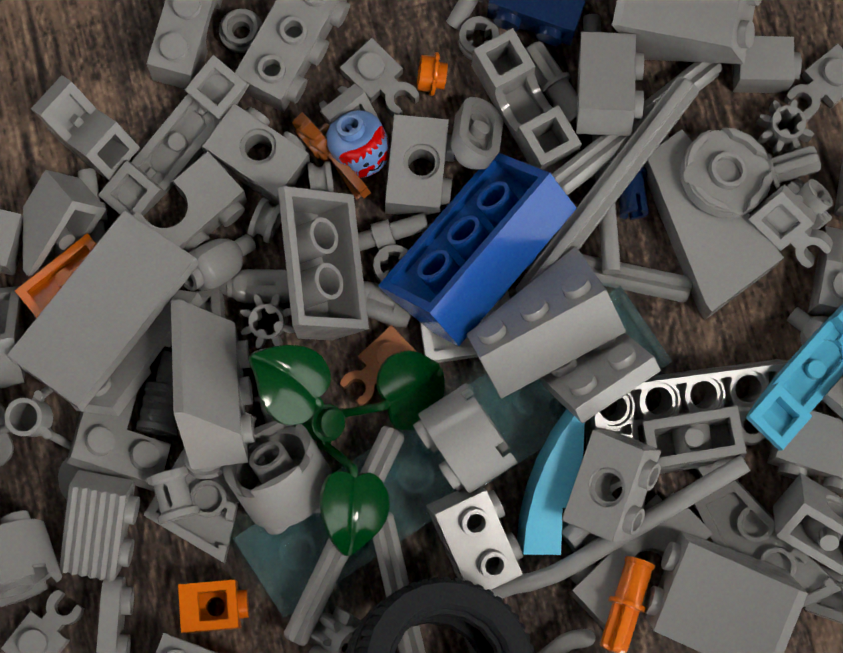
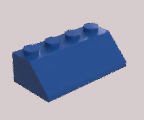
M498 153L488 168L479 169L378 287L431 332L460 346L467 338L466 334L475 328L492 307L503 298L509 287L532 264L538 253L555 233L562 228L577 208L550 172Z

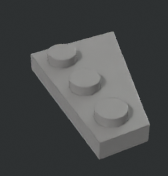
M178 290L171 299H181L197 307L203 304V300L198 292ZM171 300L81 412L119 417L151 374L149 366L164 346L170 348L172 345Z
M252 416L255 429L258 420ZM185 448L172 469L186 467L184 463ZM189 473L185 478L193 505L199 506L200 513L175 522L161 524L160 526L225 564L239 500L225 481L224 474L212 479H199ZM155 495L144 516L159 525L157 517L161 512Z
M738 481L722 487L695 503L704 524L713 533L710 536L713 543L784 568L808 592L803 607L843 589L812 557L776 537L775 522L772 515Z

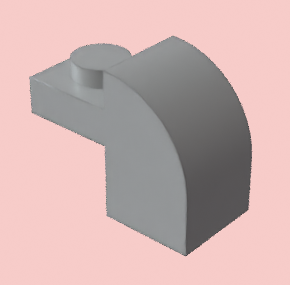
M62 75L31 108L48 126L49 132L66 148L109 181L125 161H129L140 149L115 120L96 109L72 81Z

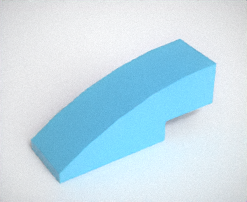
M568 409L564 411L547 437L536 458L526 485L519 514L517 542L523 555H561L563 508L567 506L584 452L585 422L581 423Z

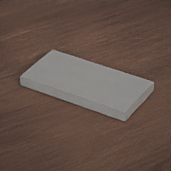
M124 210L6 356L80 411H83L199 263L194 256Z

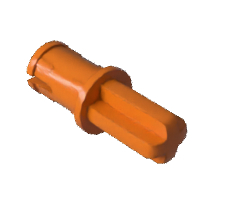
M625 556V563L615 595L609 596L608 601L612 605L600 641L602 648L614 653H626L628 651L639 612L644 613L646 610L642 603L652 570L655 568L654 564L632 556Z

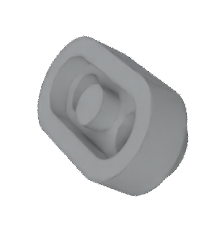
M478 97L467 98L455 115L451 148L457 161L470 169L488 168L500 151L503 118L500 112L484 99Z
M117 576L115 580L110 582L103 579L96 653H130L131 637L130 634H124L125 615H132L134 587L126 586L125 577Z

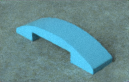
M843 304L785 364L745 417L779 451L784 450L811 419L812 415L810 412L843 376Z

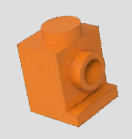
M237 580L178 584L181 633L190 634L241 629V619L249 618L247 589L239 590ZM215 598L222 599L225 604L224 612L219 616H212L208 611L209 602Z

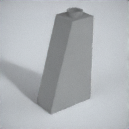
M681 129L672 137H669L667 134L643 167L647 169L646 182L684 276H688L692 282L691 294L697 309L703 319L706 320L776 268L784 257L775 245L748 220L749 213L737 218H718L702 211L688 198L681 183L680 164L685 150L692 141Z

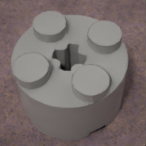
M467 383L420 412L418 415L421 420L413 424L426 447L428 449L431 448L433 452L439 450L445 458V461L439 464V467L453 489L456 488L458 492L466 489L469 493H472L517 464L518 461L511 452L505 456L502 455L509 447L476 398L473 396L467 400V398L474 394Z
M272 421L254 429L255 442L247 443L248 463L225 465L223 467L225 481L251 520L258 526L263 527L267 533L276 535L285 531L289 526L303 521L313 513L321 512L319 503L321 487L326 477L332 473V470L308 430L302 424L294 427Z
M26 510L10 513L0 520V607L21 602L48 589L45 580L50 577L56 582L62 578V573L44 521L31 519L29 512Z

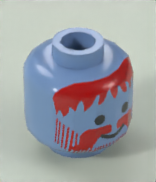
M362 110L347 112L339 116L330 125L326 133L327 147L332 157L339 163L350 166L359 178L369 177L379 172L387 164L390 157V142L380 120L372 113Z

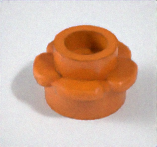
M435 52L434 56L421 55L419 61L416 89L417 91L429 92V96H434L436 89L444 90L446 84L448 63L439 62L440 54L438 52Z

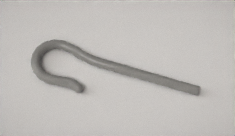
M739 455L645 510L643 523L639 531L634 536H631L630 540L611 542L600 537L550 566L530 573H524L491 591L495 597L499 596L503 599L518 593L532 592L558 583L585 569L751 470L742 455ZM589 629L572 630L556 637L538 653H568L574 649L586 648L594 644L596 636ZM464 637L469 653H477Z

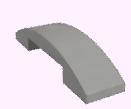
M212 55L185 88L188 94L133 161H125L98 196L120 215L125 210L132 216L137 211L144 216L175 185L173 180L189 168L201 155L204 143L234 103L236 105L239 103L249 84L216 56Z

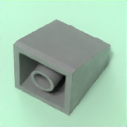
M617 0L612 26L618 33L636 34V52L644 53V60L744 64L747 48L752 47L755 38V27L752 21L755 6L760 5L762 0Z
M680 531L676 542H669L664 551L661 561V568L664 569V573L658 587L653 585L645 599L644 607H646L644 613H647L646 620L653 631L701 653H784L808 592L784 568Z

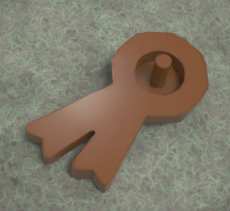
M301 112L293 120L296 135L306 144L308 150L317 159L321 158L323 162L330 161L356 200L361 197L365 199L371 194L368 187L350 166L335 160L327 147V139L324 136L330 125L326 122L318 129Z

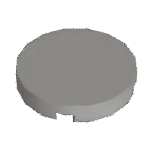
M722 128V130H709L701 133L685 150L680 164L681 183L688 198L702 211L718 218H737L752 212L768 195L773 178L772 169L769 171L767 162L769 157L764 147L751 135L735 128Z

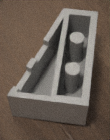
M575 246L466 335L502 399L625 333L626 330L606 288Z

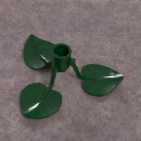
M279 345L257 351L248 357V361L255 375L259 397L267 413L275 421L284 425H294L296 427V425L302 424L308 430L312 439L317 441L319 450L326 451L348 471V473L335 471L326 477L321 487L319 503L322 520L331 542L343 556H350L370 541L385 524L390 508L389 495L383 481L373 473H361L358 475L357 465L331 445V441L336 440L342 434L345 428V418L380 412L388 409L390 421L395 428L399 430H414L413 424L421 420L418 414L444 396L445 380L443 369L438 362L419 352L400 351L394 353L382 363L377 375V389L384 399L383 401L351 408H338L331 404H324L320 398L330 385L331 373L326 361L319 353L298 345Z

